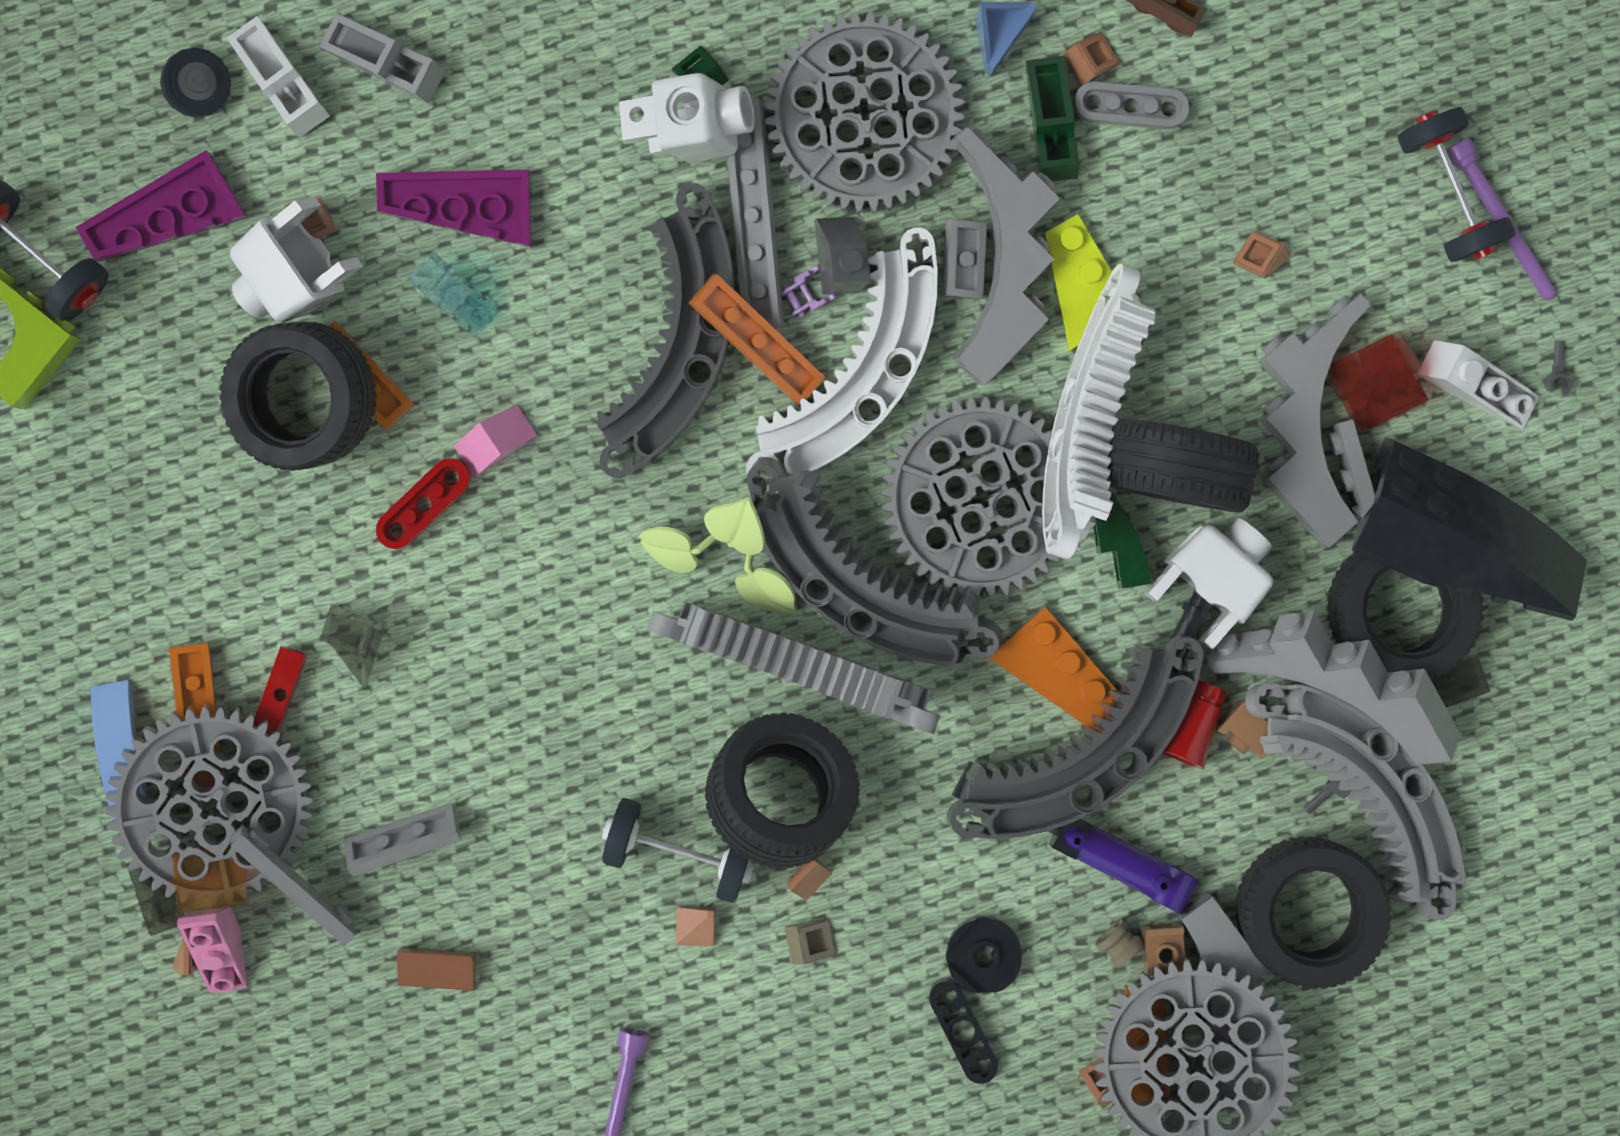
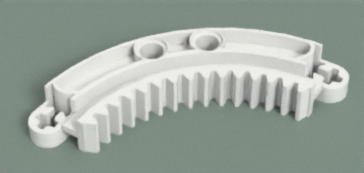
M923 228L909 229L901 238L900 250L886 253L883 251L876 252L874 256L868 259L869 268L876 270L870 273L871 281L869 283L876 286L868 289V297L875 301L866 304L865 311L871 314L872 317H864L862 325L868 331H859L857 334V339L863 346L852 345L850 352L856 359L845 357L843 365L847 372L836 369L834 377L837 383L826 380L824 382L825 394L814 390L812 392L814 403L812 404L802 398L800 400L801 411H796L790 405L787 407L786 418H783L775 411L773 412L772 423H768L763 415L759 416L756 431L760 451L754 453L749 458L746 464L747 474L758 459L770 457L778 461L775 454L786 452L784 466L790 475L786 477L798 476L801 470L815 472L843 457L863 442L882 424L901 400L915 376L924 355L934 321L938 268L934 239L927 230ZM918 236L920 242H927L928 247L922 250L923 263L931 257L932 265H921L908 273V262L916 264L917 261L914 250H907L906 245L911 244L912 237ZM895 357L907 359L911 367L910 372L900 377L894 375L889 369L890 361ZM865 401H873L879 406L880 415L873 421H865L859 415V406ZM773 476L765 479L767 486H769Z
M1118 264L1112 271L1085 327L1062 391L1048 449L1043 486V535L1047 553L1066 560L1072 557L1075 550L1080 551V544L1087 537L1090 527L1095 525V517L1106 521L1110 515L1113 501L1109 500L1111 492L1107 491L1111 484L1107 480L1111 470L1107 469L1111 462V458L1107 456L1113 448V445H1110L1109 442L1114 437L1112 427L1118 421L1115 414L1121 408L1122 404L1119 402V399L1126 391L1123 387L1124 383L1131 377L1129 370L1135 366V354L1142 349L1141 341L1148 336V326L1155 323V309L1141 304L1139 297L1135 295L1140 281V272L1123 264Z

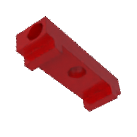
M280 646L253 723L258 726L265 719L268 720L266 733L270 734L277 729H282L308 654L286 646ZM280 688L284 689L287 693L284 701L280 700L277 696Z

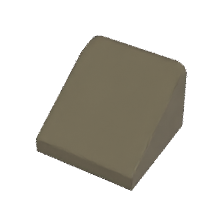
M829 918L785 926L792 964L804 965L836 955Z

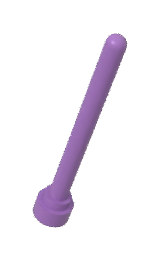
M1470 137L1463 139L1452 148L1446 150L1452 165L1454 164L1457 170L1462 169L1494 221L1509 217L1516 235L1506 240L1541 297L1544 300H1552L1556 296V289L1475 160L1478 157L1474 152L1477 148Z
M620 1028L617 1045L620 1047L619 1053L622 1054L605 1136H620L636 1060L641 1057L642 1051L647 1050L650 1034L646 1031L637 1030V1035L632 1034L633 1028Z

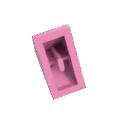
M516 404L478 423L454 445V448L475 478L538 437V435Z

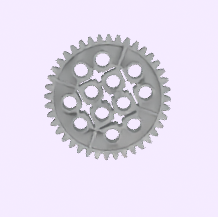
M869 11L865 22H860L857 12H853L851 23H846L840 14L837 16L836 27H832L826 19L823 20L822 33L814 27H810L811 40L808 41L798 36L797 43L800 50L788 47L786 54L791 61L779 60L777 62L783 74L772 73L771 81L778 88H767V96L776 101L765 104V111L775 114V116L765 119L766 127L776 129L767 135L768 141L780 142L772 150L773 155L786 156L780 162L781 170L793 167L789 180L793 182L802 178L800 186L802 193L813 187L814 201H817L825 194L827 195V207L830 208L837 199L841 201L842 212L847 210L850 203H854L857 214L861 213L864 204H869L872 214H875L879 202L883 203L887 211H891L892 199L896 198L902 206H905L906 193L909 192L916 199L920 197L918 185L930 190L932 182L929 175L940 179L943 172L938 164L950 166L952 160L945 152H957V148L953 145L950 138L953 139L961 129L953 125L964 122L965 115L954 112V110L964 106V99L953 97L961 91L962 86L961 84H950L957 74L956 69L944 70L950 58L944 56L937 59L936 56L940 50V45L935 44L928 48L926 46L929 39L928 33L917 39L915 37L916 25L913 24L905 32L902 30V18H899L893 26L888 25V14L885 13L879 23L874 21L873 13ZM873 47H882L887 51L888 57L882 62H874L870 60L867 53ZM841 50L848 53L850 61L844 66H836L830 61V55L835 51ZM862 67L864 73L871 74L866 76L865 83H858L857 77H851L855 75L856 68ZM898 80L901 81L902 100L905 101L906 107L912 108L908 110L905 119L906 139L904 138L902 117H900L899 111H892V109L897 108L900 98ZM917 80L924 81L929 86L930 91L925 96H915L911 93L909 85ZM884 84L891 89L892 95L886 100H877L871 94V90L876 85ZM822 88L826 90L827 109H829L831 115H837V117L832 118L830 124L831 146H828L826 125H824L822 119H816V117L822 115V109H824ZM840 88H847L854 94V99L848 104H840L833 98L834 92ZM802 92H810L816 97V102L812 107L802 108L795 102L797 95ZM861 105H867L868 111L872 112L870 113L869 120H862L861 114H854L859 112ZM926 118L931 121L934 129L929 134L922 135L914 130L912 124L917 119ZM881 122H889L895 127L896 133L890 138H881L876 134L875 127ZM843 126H852L857 130L858 136L852 142H843L837 137V131ZM811 129L816 131L820 135L819 142L813 146L802 144L799 141V136L804 130ZM866 142L871 143L872 149L879 150L874 152L873 159L870 160L866 159L864 153H858V151L863 150L864 143ZM887 159L895 161L900 168L899 172L891 177L883 175L878 168L879 164ZM854 163L861 168L862 174L856 180H847L841 175L840 170L845 164Z
M971 397L966 399L965 409H962L960 403L955 400L951 402V413L943 405L937 407L938 419L927 412L923 415L925 427L916 421L911 424L916 434L915 436L908 433L901 435L902 440L907 446L895 445L892 448L899 459H889L886 461V464L894 472L893 474H884L881 478L891 484L890 488L880 491V495L890 498V502L880 506V510L891 512L892 515L883 521V525L895 526L896 530L888 536V539H900L902 542L898 545L895 552L902 553L908 551L909 555L904 564L908 566L918 562L919 565L915 573L917 576H921L929 571L928 583L930 585L935 584L941 578L945 591H948L954 583L961 596L966 591L967 586L972 588L977 596H979L981 587H983L987 597H993L995 586H998L1002 594H1009V582L1016 589H1022L1023 576L1030 582L1037 581L1034 572L1035 568L1043 573H1047L1049 569L1044 560L1047 559L1053 562L1059 560V557L1048 554L1046 551L1042 519L1043 502L1035 501L1030 492L1033 483L1036 481L1044 483L1048 449L1053 430L1045 433L1041 431L1045 422L1043 419L1033 424L1030 423L1032 411L1030 410L1018 416V404L1016 403L1012 404L1007 411H1004L1003 399L997 400L993 408H990L988 397L982 398L979 407H976V403ZM970 427L979 429L983 435V443L978 448L969 446L965 441V432ZM936 442L944 444L949 452L948 459L942 464L933 461L930 456V448ZM1021 446L1027 447L1033 454V461L1027 468L1020 466L1015 459V453ZM987 450H992L991 453L974 460V463L969 465V473L964 468H956L937 476L938 472L956 465L955 463L960 460V452H962L964 457H974ZM985 462H991L998 468V478L993 483H988L981 477L980 470ZM1010 472L1014 476L1021 475L1023 478V482L1018 485L1019 493H1017L1015 488L1008 489L1006 486V482L1010 480ZM951 477L960 479L964 485V492L958 499L950 497L946 492V482ZM976 487L980 492L998 489L997 492L988 495L989 497L984 500V508L980 503H972L962 507L963 503L972 500L971 498L976 495ZM918 492L925 494L930 502L929 509L924 514H918L911 508V498ZM1002 496L1009 498L1014 505L1013 513L1008 518L1001 517L996 511V503ZM941 502H943L945 507L952 506L955 513L950 515V524L945 519L938 520L936 513L941 510L939 505ZM967 512H972L979 518V528L973 534L964 531L961 525V519ZM1021 519L1023 520L1021 523L1005 529L999 535L1001 540L999 543L996 539L987 538L968 546V543L987 535L986 533L991 530L990 523L992 522L995 526H1008ZM933 527L941 529L945 535V542L939 549L931 548L926 540L928 531ZM1018 531L1025 533L1029 538V547L1023 553L1015 551L1011 543L1013 535ZM982 547L990 548L995 556L992 566L986 569L977 562V553Z
M204 704L200 715H196L192 706H189L184 719L175 710L171 713L170 724L162 717L157 719L158 731L149 726L144 727L143 733L146 740L134 736L131 741L136 751L124 748L121 755L128 763L116 762L113 768L122 776H111L108 784L118 790L107 792L105 799L116 804L108 806L105 814L116 817L107 825L108 830L119 831L113 837L112 845H125L118 856L119 858L132 856L127 869L131 871L141 867L142 871L138 879L140 882L151 876L154 878L151 887L153 891L164 884L167 886L165 897L169 898L175 890H179L180 901L185 902L191 893L195 896L196 905L201 904L204 895H209L212 905H216L219 894H224L228 903H231L234 891L237 890L245 899L248 897L249 885L258 892L262 891V878L269 882L271 881L231 846L227 848L231 842V836L236 831L237 823L235 820L241 822L245 817L247 818L258 801L260 802L251 814L249 827L258 830L270 842L268 848L279 858L295 861L297 854L291 846L303 847L304 840L297 833L309 832V826L301 820L312 818V810L302 807L313 801V795L302 793L311 787V781L299 779L307 772L306 766H294L300 759L299 752L287 754L292 744L291 740L278 743L277 741L281 733L280 729L270 734L266 733L268 720L265 719L256 726L253 724L255 713L251 712L245 720L240 719V708L237 707L231 716H226L224 705L219 706L216 715H211L208 704ZM221 739H230L236 744L237 751L231 755L220 754L215 747V743ZM166 750H174L180 754L182 762L177 766L170 767L162 762L161 753ZM255 759H262L268 763L270 770L264 775H255L249 770L248 764ZM195 760L184 777L183 787L186 790L182 788L177 789L169 797L163 808L160 809L170 791L171 782L168 779L175 781L178 777H181L190 762ZM233 765L238 766V775L241 778L233 777L230 781L224 778L226 771L223 767L231 769ZM199 771H208L214 776L215 783L208 787H202L195 782L194 775ZM145 782H152L158 786L160 794L155 798L144 797L140 793L139 786ZM233 791H240L247 796L248 802L244 806L235 807L228 802L227 795ZM211 798L216 799V808L212 807L209 812L203 809L204 802L210 801ZM177 803L189 804L192 807L193 815L188 818H179L174 814L172 807ZM272 811L280 816L281 822L275 827H267L261 823L259 817L264 812ZM211 823H219L225 827L226 834L221 838H212L206 833L205 827ZM190 829L196 832L194 837L196 841L190 840L187 844L181 841L183 835L181 832L187 833ZM155 835H165L170 839L171 847L165 850L156 849L151 843V838ZM189 855H197L203 859L205 865L201 869L192 870L185 865L184 858Z
M1185 958L1183 969L1178 970L1174 961L1170 960L1167 973H1164L1157 964L1154 966V978L1151 979L1144 971L1140 973L1141 986L1131 980L1128 981L1127 986L1131 994L1127 995L1118 991L1116 997L1121 1006L1109 1003L1107 1010L1114 1018L1102 1017L1100 1024L1108 1032L1103 1031L1096 1034V1039L1104 1043L1105 1046L1095 1047L1093 1051L1094 1055L1104 1058V1060L1095 1063L1093 1066L1095 1071L1105 1073V1075L1096 1080V1086L1108 1087L1101 1095V1100L1114 1101L1108 1109V1114L1111 1116L1121 1113L1122 1116L1118 1121L1117 1127L1121 1129L1130 1125L1129 1136H1264L1263 1129L1275 1134L1277 1129L1272 1119L1275 1118L1283 1121L1286 1119V1115L1280 1108V1105L1288 1107L1293 1105V1100L1285 1092H1296L1298 1089L1297 1084L1288 1078L1300 1075L1298 1068L1289 1065V1063L1300 1059L1299 1053L1287 1049L1297 1044L1296 1037L1284 1036L1292 1028V1024L1290 1021L1278 1022L1285 1013L1283 1007L1272 1010L1270 1008L1275 1001V996L1271 994L1261 998L1260 996L1264 988L1263 984L1259 983L1250 988L1251 977L1248 973L1241 977L1240 980H1237L1236 967L1234 966L1226 974H1223L1221 962L1217 961L1212 970H1207L1204 958H1201L1197 969L1192 968L1189 958ZM1215 995H1222L1229 1000L1230 1007L1225 1013L1215 1014L1208 1008L1207 1003L1209 999ZM1165 998L1170 1000L1174 1005V1012L1168 1017L1156 1015L1152 1005L1157 999ZM1179 1020L1173 1031V1039L1175 1041L1171 1043L1166 1040L1153 1050L1159 1038L1157 1029L1160 1027L1165 1031L1169 1027L1172 1028ZM1251 1021L1260 1027V1033L1255 1039L1245 1040L1238 1034L1239 1026L1244 1022ZM1191 1024L1198 1025L1204 1030L1205 1036L1200 1042L1190 1043L1182 1035L1184 1028ZM1211 1024H1216L1220 1028L1225 1024L1229 1025L1228 1035L1231 1037V1041L1223 1037L1218 1040L1213 1039L1214 1029L1211 1027ZM1132 1028H1142L1148 1033L1150 1039L1145 1045L1135 1046L1128 1040V1032ZM1219 1051H1228L1234 1056L1235 1062L1230 1068L1220 1069L1212 1061L1214 1055ZM1163 1054H1172L1179 1060V1066L1172 1072H1165L1158 1066V1058ZM1199 1054L1203 1055V1068L1197 1065L1192 1069L1188 1067L1189 1058L1187 1055L1197 1057ZM1257 1077L1265 1083L1263 1092L1258 1095L1246 1093L1243 1089V1084L1248 1078ZM1235 1078L1233 1083L1235 1093L1231 1095L1226 1092L1217 1098L1219 1093L1217 1082L1221 1080L1227 1083ZM1201 1080L1209 1086L1210 1091L1205 1097L1195 1098L1189 1094L1187 1090L1188 1085L1192 1081ZM1175 1082L1179 1085L1177 1093L1181 1099L1170 1095L1168 1098L1163 1097L1164 1088L1161 1083L1171 1086ZM1139 1083H1146L1151 1086L1154 1095L1146 1101L1138 1100L1133 1095V1087ZM1224 1107H1233L1239 1112L1240 1117L1233 1124H1224L1219 1120L1217 1114ZM1173 1109L1181 1112L1184 1116L1183 1123L1177 1127L1166 1125L1162 1115L1167 1110Z

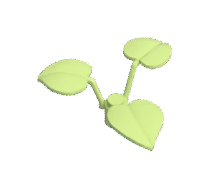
M750 497L734 503L717 505L709 509L704 517V522L711 535L699 545L692 546L691 539L686 533L671 527L645 529L638 536L641 539V544L653 559L665 568L677 573H689L695 570L698 565V559L695 554H700L716 539L727 543L728 547H734L739 552L746 554L744 565L746 573L739 574L735 579L736 588L746 601L760 609L775 613H792L798 610L795 592L785 577L771 569L757 568L754 570L752 566L753 556L760 553L765 545V537L760 518Z

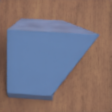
M980 2L975 21L984 72L990 77L1034 16L1037 6L1032 2Z

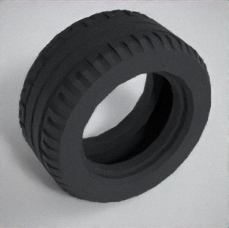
M317 322L275 324L249 334V337H245L242 343L236 346V350L232 351L231 358H228L223 369L224 375L221 376L220 380L222 382L220 385L221 394L219 396V400H221L220 407L223 409V419L225 418L227 428H230L231 436H234L235 442L237 444L240 443L242 450H246L249 456H254V459L258 462H262V464L267 466L270 465L275 469L279 468L280 470L290 471L310 469L345 457L364 439L365 433L370 429L369 425L372 424V416H374L376 411L374 407H376L375 397H377V392L375 391L376 384L373 382L374 375L371 373V367L366 363L367 359L362 355V351L356 348V344L350 341V338L346 335H342V332L321 323L317 324ZM291 353L307 357L316 364L329 383L331 405L328 418L319 431L308 438L287 431L276 421L269 409L266 392L269 376L277 363Z
M1121 419L1113 427L1114 437L1110 441V445H1113V448L1107 456L1111 458V462L1107 469L1111 470L1107 478L1111 482L1110 488L1177 503L1242 513L1250 505V492H1253V479L1256 478V465H1258L1260 457L1255 444L1212 432L1137 419Z
M1356 552L1348 556L1346 562H1343L1340 569L1335 573L1336 576L1332 579V586L1328 591L1330 594L1327 596V619L1329 620V629H1332L1331 634L1335 638L1336 644L1370 640L1388 673L1425 669L1430 679L1449 672L1451 668L1454 669L1459 662L1465 659L1464 656L1468 655L1470 649L1476 644L1475 640L1479 638V630L1483 626L1481 625L1482 621H1484L1482 612L1485 606L1482 603L1484 598L1481 596V593L1473 591L1470 595L1455 592L1454 586L1439 583L1436 587L1442 602L1440 623L1434 634L1417 648L1402 652L1396 651L1378 639L1370 628L1366 613L1370 590L1376 580L1391 568Z
M787 713L766 714L762 717L754 718L753 721L749 720L745 725L735 730L713 761L705 786L706 809L709 810L708 816L712 819L711 823L716 828L717 834L722 836V841L726 842L730 849L733 848L737 855H742V858L750 859L752 863H759L760 866L765 867L768 865L769 868L799 867L823 855L849 826L859 801L860 790L858 787L860 785L857 779L858 772L855 770L856 766L852 762L851 754L842 745V741L837 739L833 732H829L827 727L821 726V723H815L810 718L807 719L801 715L796 716L792 713L789 715ZM779 757L793 761L804 769L816 785L819 799L816 817L804 824L785 825L771 821L757 811L747 796L744 780L747 765L760 758Z
M1302 836L1289 838V841L1283 840L1279 844L1276 843L1272 845V848H1267L1263 854L1258 855L1256 861L1253 860L1251 867L1245 871L1246 875L1242 877V883L1238 887L1239 893L1236 896L1237 902L1235 906L1237 912L1235 913L1241 936L1265 968L1280 979L1296 986L1301 985L1303 988L1311 987L1312 989H1318L1320 987L1325 989L1337 987L1338 984L1343 985L1346 981L1354 980V977H1359L1363 971H1367L1370 968L1371 964H1374L1375 958L1380 956L1381 949L1385 947V940L1388 939V931H1390L1391 927L1389 922L1392 918L1390 912L1392 911L1389 905L1390 898L1387 896L1388 891L1384 887V882L1366 859L1337 842L1320 837L1308 836L1305 838ZM1312 871L1333 873L1348 890L1351 913L1347 928L1340 939L1325 949L1304 952L1287 947L1276 932L1273 918L1275 902L1286 883L1299 874Z

